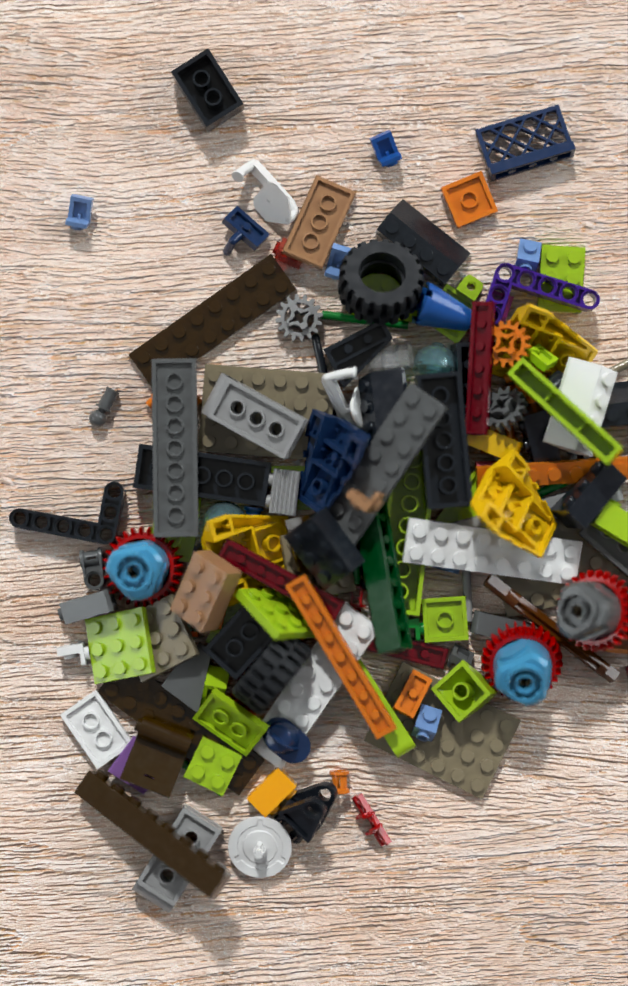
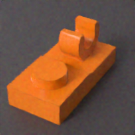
M413 669L393 709L413 719L433 679Z

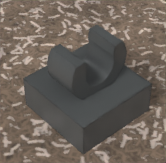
M455 643L451 649L447 667L450 668L453 663L458 665L462 660L471 665L475 653Z

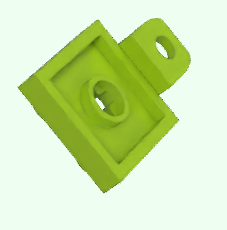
M467 275L456 289L446 284L442 290L472 309V301H475L482 291L483 283L472 275ZM473 284L475 289L469 290L467 285ZM432 327L454 343H459L467 332Z

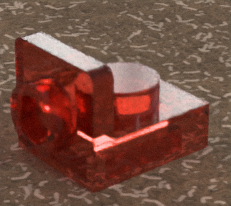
M283 237L282 241H277L274 247L275 260L299 271L302 262L282 254L287 241Z

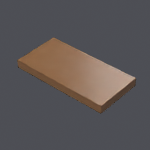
M316 175L285 243L282 254L322 271L356 192Z

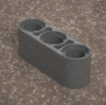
M475 610L470 632L491 637V633L498 636V628L505 631L506 624L512 628L515 621L518 626H522L523 621ZM526 622V626L530 627L531 623Z

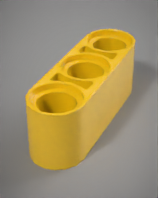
M488 430V436L467 435L468 445L499 458H502L513 449L520 453L523 443L492 430Z

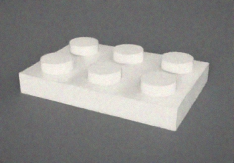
M97 689L60 714L97 769L119 755L131 740Z

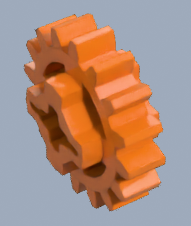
M508 319L507 325L502 320L499 321L498 327L494 325V340L495 337L497 338L496 345L493 346L494 365L498 366L501 363L502 368H507L509 363L513 367L515 362H518L522 356L529 357V354L525 351L532 348L531 345L527 344L531 337L524 335L528 330L525 327L520 329L521 324L519 322H516L513 326V321ZM514 330L515 332L505 334L503 331ZM505 340L510 341L509 348L504 347L506 345ZM521 341V347L518 351V344ZM509 354L511 358L504 359L499 356Z

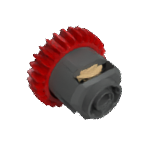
M588 570L587 574L581 572L579 577H572L573 583H566V586L561 589L560 598L557 599L556 626L563 635L569 638L568 641H576V647L583 646L585 651L591 648V652H597L598 650L605 652L607 648L612 650L615 649V645H622L621 639H628L625 633L628 632V587H623L626 581H618V575L613 574L611 576L609 571L603 573L602 570H595V572Z

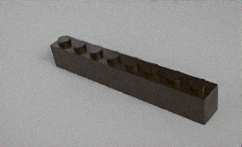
M89 770L75 790V794L208 898L218 897L232 876L227 872L228 868L224 864L212 861L209 858L211 855L202 848L197 849L192 845L193 841L185 835L180 836L176 833V828L166 821L163 823L159 820V815L155 811L141 806L142 801L133 795L131 797L125 793L126 789L118 783L113 784L108 780L109 776L101 770Z

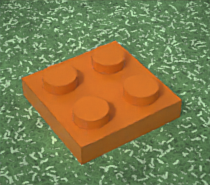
M482 171L441 187V192L457 229L498 212Z

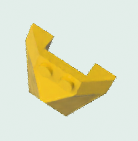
M527 304L518 307L510 319L513 321V326L516 322H519L521 324L520 329L525 327L528 330L524 334L531 337L527 344L532 347L541 344L559 359L556 366L550 368L548 372L541 373L542 375L548 374L549 376L557 370L564 373L568 357L592 362L598 353L594 346L545 309ZM504 330L503 332H504L505 334H510V333L515 332V331H514V330ZM505 340L506 345L504 347L509 348L510 341ZM521 341L518 344V351L521 347ZM509 354L499 356L504 359L511 358ZM501 363L498 366L493 364L492 374L504 378L503 375H506L512 367L509 363L507 368H502Z
M513 449L487 469L470 504L477 516L491 532L535 557L542 558L557 527V522L546 500L542 501L537 491L540 488L537 482L533 483L528 473L530 471L528 464Z
M224 514L207 520L201 538L203 551L211 550L218 555L226 539L230 538L285 569L279 537L287 534L283 521L287 520L288 516ZM242 573L228 606L240 602L234 596L238 589L259 588L265 584Z

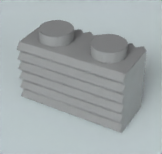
M274 469V473H269L268 486H272L271 495L266 496L265 508H269V513L296 516L301 472Z

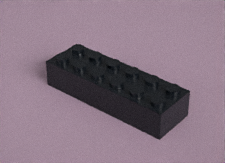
M461 371L415 375V385L448 408L421 448L426 510L472 506L470 504L472 500V487Z
M139 444L133 488L153 491L152 445ZM198 452V497L265 507L271 463Z

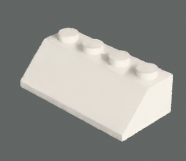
M568 357L559 390L601 427L618 372L602 365ZM550 416L543 442L575 455L592 457L593 454Z

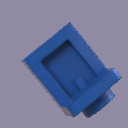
M390 130L369 138L377 161L382 167L394 166L398 163V160L402 159Z

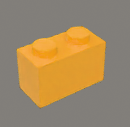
M276 767L247 795V800L264 817L269 814L273 816L281 808L279 804L284 799L288 801L297 792L295 790L297 783L283 769L281 770L279 767Z

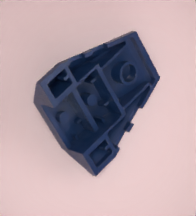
M312 409L305 436L308 437L307 450H303V457H306L305 470L301 471L298 499L315 512H318L325 506L330 510L357 465L364 457L370 435L345 419Z

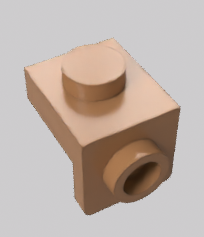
M350 489L346 494V497L351 500L349 504L358 511L362 509L365 513L377 512L384 503L382 500L386 496L382 492H375L371 499H369L358 489Z

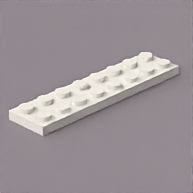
M408 517L402 562L566 584L573 583L572 577H577L583 542L551 537L542 558H537L494 534L488 528Z
M345 602L334 622L359 661L375 638L374 627L369 618ZM318 641L311 649L312 653L284 688L262 720L266 723L275 717H284L307 735L339 690L343 682ZM263 736L253 748L254 751L281 770L288 763L267 747Z

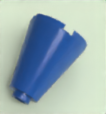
M427 282L428 288L423 287L420 302L416 308L418 311L417 317L412 315V323L420 326L458 331L471 329L472 309L433 283Z

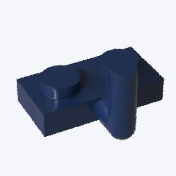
M236 206L222 221L234 233L225 245L223 254L229 256L240 240L255 251L270 234L241 208Z

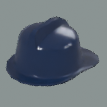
M284 717L271 718L266 722L269 728L264 733L263 740L272 752L282 760L295 764L304 761L308 757L311 743L302 730Z

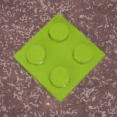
M466 596L421 599L425 643L469 640Z
M203 736L183 777L223 796L243 755Z

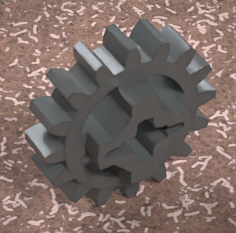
M507 386L505 391L501 387L498 388V393L496 394L493 391L491 392L490 429L492 431L497 429L499 433H502L504 428L509 432L511 431V426L518 427L517 422L525 420L522 415L529 412L526 409L529 403L526 401L524 394L519 392L516 387L512 390L510 386Z

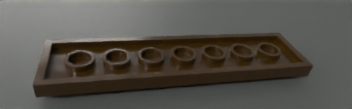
M270 254L128 355L152 387V359L196 358L199 360L296 291V288L272 254Z
M139 676L106 682L98 690L101 696L136 721L147 716L194 734L186 758L190 761L203 736L241 754L192 718L196 712L163 688L162 684L154 678L147 682H141ZM253 750L247 756L243 755L228 788L237 795H240L265 759Z

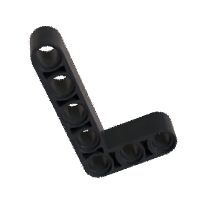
M112 481L105 486L98 523L23 508L14 509L9 515V521L16 528L99 544H110L115 542V537L118 536L126 489L122 483ZM114 485L119 486L121 490L120 495L116 498L110 495V488ZM109 507L116 509L117 514L113 519L106 517V509ZM19 512H23L26 516L25 522L21 525L16 522V515ZM41 516L47 519V526L43 529L37 525V520ZM62 520L67 521L69 524V529L65 533L61 532L58 526ZM84 524H87L91 529L87 537L82 536L80 533V528ZM106 528L112 531V538L108 541H105L101 536L102 531Z

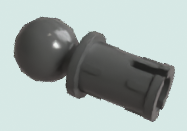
M108 386L106 387L99 403L95 404L99 408L92 411L89 415L91 425L101 427L105 424L106 411L111 413L110 409L119 392Z

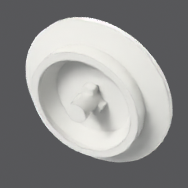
M254 816L241 821L233 829L228 841V852L231 861L242 873L255 878H265L279 873L287 865L291 857L292 842L289 833L278 821L269 817Z

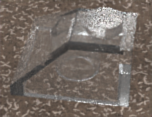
M394 338L393 342H389L370 362L368 372L404 367L405 370L412 369L414 360L411 341H406V338Z

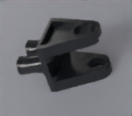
M323 781L298 790L285 803L278 815L274 817V820L278 822L282 820L280 824L284 827L289 824L294 829L289 833L291 840L297 836L293 843L299 844L303 839L309 843L327 818L337 798V788L331 782ZM328 789L331 792V797H324L321 794V790Z

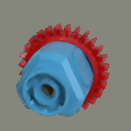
M140 526L138 533L133 527L130 529L131 535L127 531H123L124 538L119 535L116 536L115 539L118 543L112 542L109 544L113 550L108 549L105 551L110 557L103 559L107 565L102 569L108 573L104 576V579H111L107 587L115 586L112 594L120 592L119 600L127 597L126 604H130L134 600V607L139 606L140 602H142L143 607H147L148 601H150V604L153 606L156 599L160 602L163 595L165 597L170 595L169 590L172 592L177 590L173 584L181 583V580L176 577L184 574L178 571V568L184 566V563H178V560L183 555L175 554L180 548H172L171 545L174 543V540L167 542V537H154L152 527H148L145 532L144 526Z
M515 621L512 628L506 624L505 631H502L500 628L497 629L498 636L491 633V640H486V647L482 649L481 668L484 671V678L488 679L490 686L494 685L493 687L496 692L498 690L501 691L502 697L505 695L510 700L518 701L525 706L535 705L546 698L547 690L553 688L552 681L558 682L557 675H561L560 667H563V656L560 651V645L556 643L555 636L551 637L549 630L543 633L542 625L535 629L533 622L530 627L526 626L525 621H523L522 626H518Z

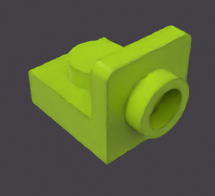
M537 344L531 349H526L525 352L529 354V357L522 356L527 362L533 363L537 369L543 372L556 366L559 360L541 344Z

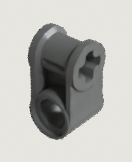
M102 547L86 552L80 550L79 557L85 585L92 590L102 589L106 584V579H104V576H106L105 570L102 569L105 566ZM93 574H98L101 578L100 584L97 586H92L90 583V578Z

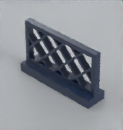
M559 104L475 130L491 182L574 157L576 150L574 142L571 141ZM556 113L558 120L555 126L544 121L547 114ZM533 120L538 123L534 132L523 127L525 121ZM541 125L552 129L548 139L537 134ZM512 126L518 129L513 138L502 133L505 127ZM520 131L531 136L527 145L516 140ZM556 131L564 136L565 142L556 143L550 139ZM490 132L497 136L493 144H490L483 140L482 134ZM499 137L510 142L506 151L495 146ZM534 137L545 142L542 149L536 150L530 147ZM513 144L524 149L521 155L514 156L509 153ZM492 150L503 155L501 161L491 164L489 156Z

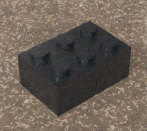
M208 48L171 71L174 81L207 132L212 131L245 110L244 103Z
M326 506L284 536L323 591L352 573L365 562V559Z
M242 606L203 650L236 680L274 638Z

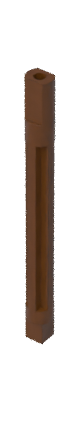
M488 575L483 586L531 623L533 622L536 627L542 625L543 632L549 630L551 637L555 636L557 643L609 683L616 681L620 674L619 671L595 652H591V649L585 651L583 646L576 647V641H568L569 638L560 632L555 621L496 575Z

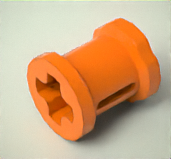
M349 770L329 771L332 776V784L337 788L338 794L350 793V789L347 788Z

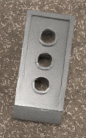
M224 373L220 374L201 410L204 415L283 459L290 458L310 421ZM239 402L243 404V411L240 414L236 411V405ZM258 412L263 417L260 424L255 422V415ZM277 423L282 427L279 435H276L274 432V426Z
M187 804L184 805L172 824L176 828L175 832L180 836H186V833L190 831L196 833L197 839L192 840V845L197 849L202 848L209 852L223 828ZM153 855L132 890L170 913L189 882ZM169 869L173 872L174 876L170 878L165 877L162 871Z

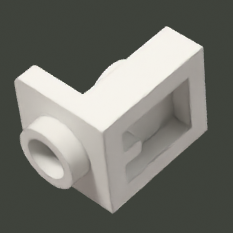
M85 642L63 645L56 648L57 656H64V660L76 658L77 653H79L82 666L87 665L88 660L91 659L89 646L86 647Z

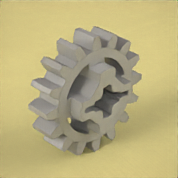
M295 294V300L288 296V303L281 302L280 305L283 309L276 311L281 316V318L276 319V323H282L278 328L279 331L285 330V338L292 335L293 342H295L297 337L300 338L301 342H304L305 336L311 340V333L318 334L319 331L316 327L323 325L322 322L318 321V319L323 317L322 313H317L321 309L320 305L313 306L315 299L307 301V295L300 299L298 294ZM296 304H304L308 307L306 309L298 308ZM290 308V318L285 321L286 312ZM296 314L305 315L302 323L299 321L294 322ZM314 316V322L309 328V319ZM290 328H300L302 332H294Z

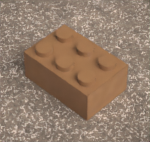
M211 550L194 551L170 610L201 633L218 630L243 572Z

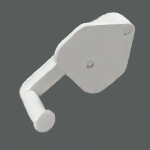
M252 159L232 172V178L236 182H242L244 176L251 172L263 185V188L255 196L253 204L264 220L288 225L297 219L299 210L295 200L258 160Z
M354 366L353 368H345L324 374L321 382L338 417L347 420L362 430L363 419L360 410L361 400L358 387L354 388L351 402L347 403L337 382L346 378L356 379L357 367Z

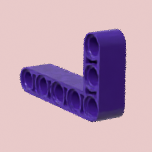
M509 263L500 264L496 268L485 300L496 302L495 314L497 315V320L495 321V326L502 319L511 289L584 312L592 311L600 303L599 294L592 289ZM506 269L510 273V278L507 280L501 279L499 271ZM520 277H529L531 285L523 286L520 283ZM542 283H549L552 291L550 293L543 292L541 289ZM563 289L571 290L573 294L572 299L567 300L563 297ZM495 290L501 291L503 293V300H495L492 292ZM587 295L593 298V306L584 304V296Z

